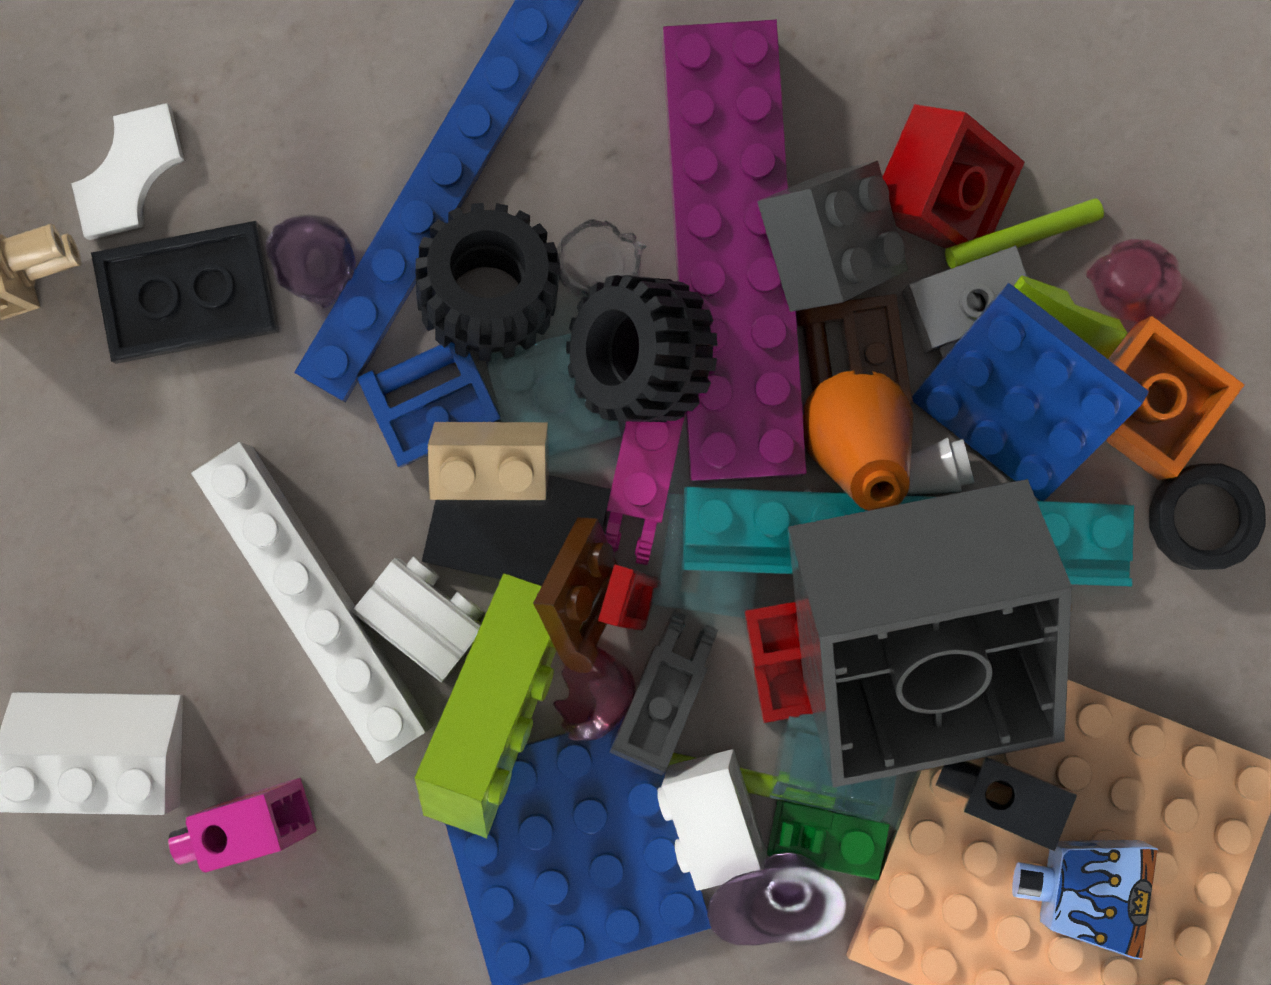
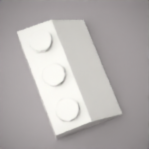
M13 692L0 728V812L165 815L179 808L183 695Z

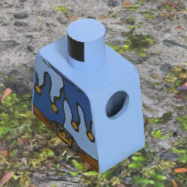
M1140 840L1059 841L1055 851L1049 849L1047 867L1021 862L1016 864L1012 893L1017 898L1042 901L1040 922L1048 929L1133 959L1142 960L1158 849Z

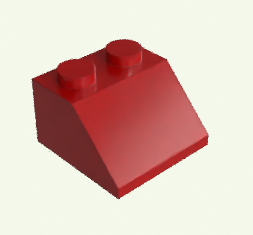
M914 104L882 176L888 186L889 202L896 226L903 231L945 249L995 232L1025 161L968 113Z

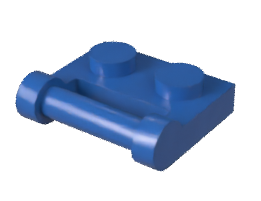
M452 342L445 348L440 344L378 374L371 370L357 377L399 468L428 456V442L434 422L502 421L470 351L467 358L455 354V344ZM454 362L456 363L461 376L391 408L386 394Z

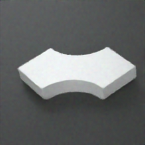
M168 103L113 116L114 138L106 159L92 174L82 180L71 183L83 235L86 239L93 240L142 228L144 225L143 205L151 185L165 170L184 161L172 107Z

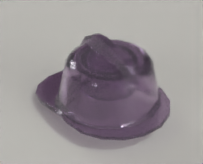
M786 852L774 854L767 858L764 870L751 871L734 876L722 884L709 901L707 916L711 929L722 940L735 945L755 946L784 941H803L817 939L833 931L843 919L846 901L843 889L833 877L823 873L813 860L802 854Z

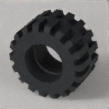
M484 203L471 204V212L465 214L458 207L448 212L447 224L438 219L430 227V238L423 237L418 247L419 258H416L415 266L416 300L418 311H422V322L427 331L435 329V340L445 348L452 342L455 344V354L467 358L469 351L479 352L480 361H491V353L501 352L503 359L515 356L517 345L520 344L527 350L536 343V333L545 334L550 326L551 316L555 314L560 277V264L557 263L558 251L554 242L547 243L548 232L540 223L531 227L529 214L521 210L515 216L508 214V205L496 203L495 210H484ZM494 267L510 274L519 285L503 296L482 298L466 292L456 281L461 275L471 269Z
M630 275L609 276L605 278V283L597 282L589 288V297L581 298L577 305L579 313L577 317L571 318L569 330L572 333L571 340L566 341V354H570L571 363L567 366L569 377L575 378L576 381L573 389L578 398L586 399L585 407L591 413L600 414V418L608 421L667 422V420L676 421L683 418L685 411H693L699 405L698 394H706L711 385L708 375L710 371H715L717 358H713V347L718 346L717 333H711L710 325L714 321L710 310L702 309L704 300L698 292L689 291V285L683 282Z

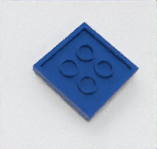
M1008 282L912 395V400L1014 481L1028 479L1034 496L1040 501H1045L1143 404L1149 391Z

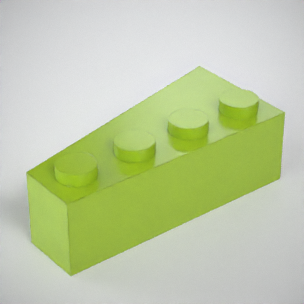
M503 573L414 777L423 816L484 838L488 837L498 807L508 790L512 769L518 753L524 750L533 725V719L531 718L537 701L545 699L554 674V668L550 666L556 649L533 604L542 586Z

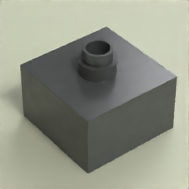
M1028 479L788 527L803 679L833 788L1065 741L1072 585Z

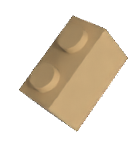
M434 422L428 442L430 500H546L549 478L548 422Z

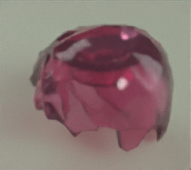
M1129 239L1113 245L1111 252L1097 259L1086 274V277L1093 284L1101 305L1116 318L1139 323L1150 316L1161 321L1172 312L1182 290V277L1178 259L1163 246L1149 239Z
M598 645L596 648L599 655L590 672H575L567 666L561 672L568 687L569 695L565 700H556L553 706L564 720L560 725L569 733L568 738L572 740H599L611 732L627 713L635 693V681L629 669L619 659Z

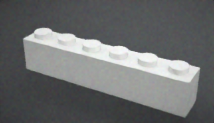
M238 442L191 472L375 762L378 764L431 729L432 725L368 625L352 612L355 605L253 446Z

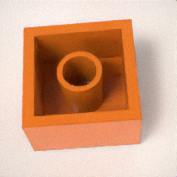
M1150 316L1132 327L1109 358V361L1146 388L1149 393L1143 404L1105 441L1157 480L1177 477L1245 384L1153 316Z

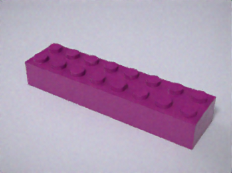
M777 19L663 26L662 50L677 281L689 285V291L698 292L703 298L702 309L710 310L714 321L710 325L711 333H717L718 346L713 347V358H717L715 371H710L708 375L711 385L706 394H698L699 405L693 411H685L690 484L802 477L806 474L796 311L790 312L757 203L761 199L788 188Z

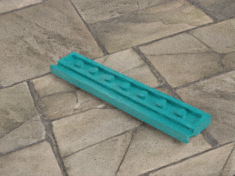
M685 487L682 570L793 574L788 533L789 526L868 510L856 504L847 493ZM906 496L900 504L936 497ZM1037 501L1072 585L1132 587L1130 561H1133L1134 505Z

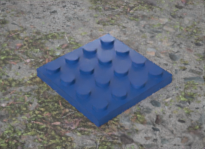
M625 715L526 744L524 750L518 753L512 769L508 790L498 807L487 838L445 824L492 985H523L712 928L702 891H696L691 873H683L678 864L675 840L679 839L674 821H666L659 806L658 788L662 787L666 771L661 776L609 753Z

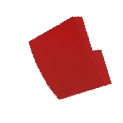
M796 602L744 611L763 723L812 715L813 712L803 679Z

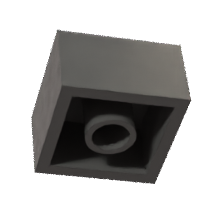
M878 160L823 173L757 201L790 312L845 302L909 270L905 258L904 243L898 234L889 202L888 186L882 177Z

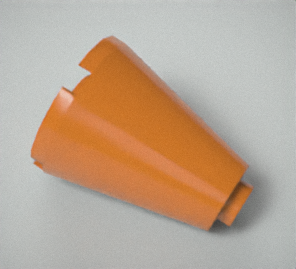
M846 371L821 382L806 399L803 408L804 444L807 452L861 508L870 511L900 504L906 497L910 486L913 436L912 407L901 386L885 374L873 372V375H855L854 371Z

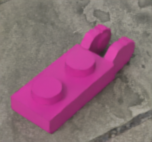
M684 417L676 421H626L607 506L610 516L605 536L615 554L618 551L622 535L620 527L623 515L645 519L642 535L638 537L635 549V556L637 557L635 563L648 566L657 522L662 523Z

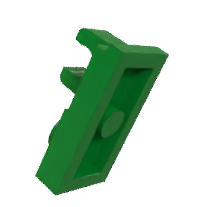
M777 800L767 846V856L879 880L890 824L886 821L833 810L826 811Z

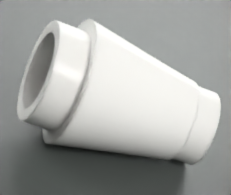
M947 437L911 454L910 486L907 495L962 492L961 486L975 483L963 439L949 443Z

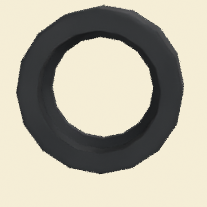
M1222 463L1196 464L1183 468L1177 477L1165 479L1156 489L1149 506V529L1157 547L1172 562L1191 570L1226 569L1244 561L1258 547L1266 527L1265 504L1257 486L1242 471ZM1199 484H1213L1225 489L1234 498L1239 511V525L1234 537L1226 545L1215 550H1200L1190 546L1180 537L1174 524V510L1179 498L1189 488Z

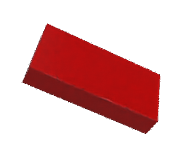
M614 564L598 621L617 627L643 631L646 628L658 587V577Z

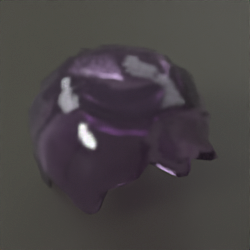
M316 215L295 216L276 225L267 237V256L272 263L277 282L299 298L320 304L323 309L327 308L339 297L345 282L352 279L356 267L354 244L348 234L332 218Z

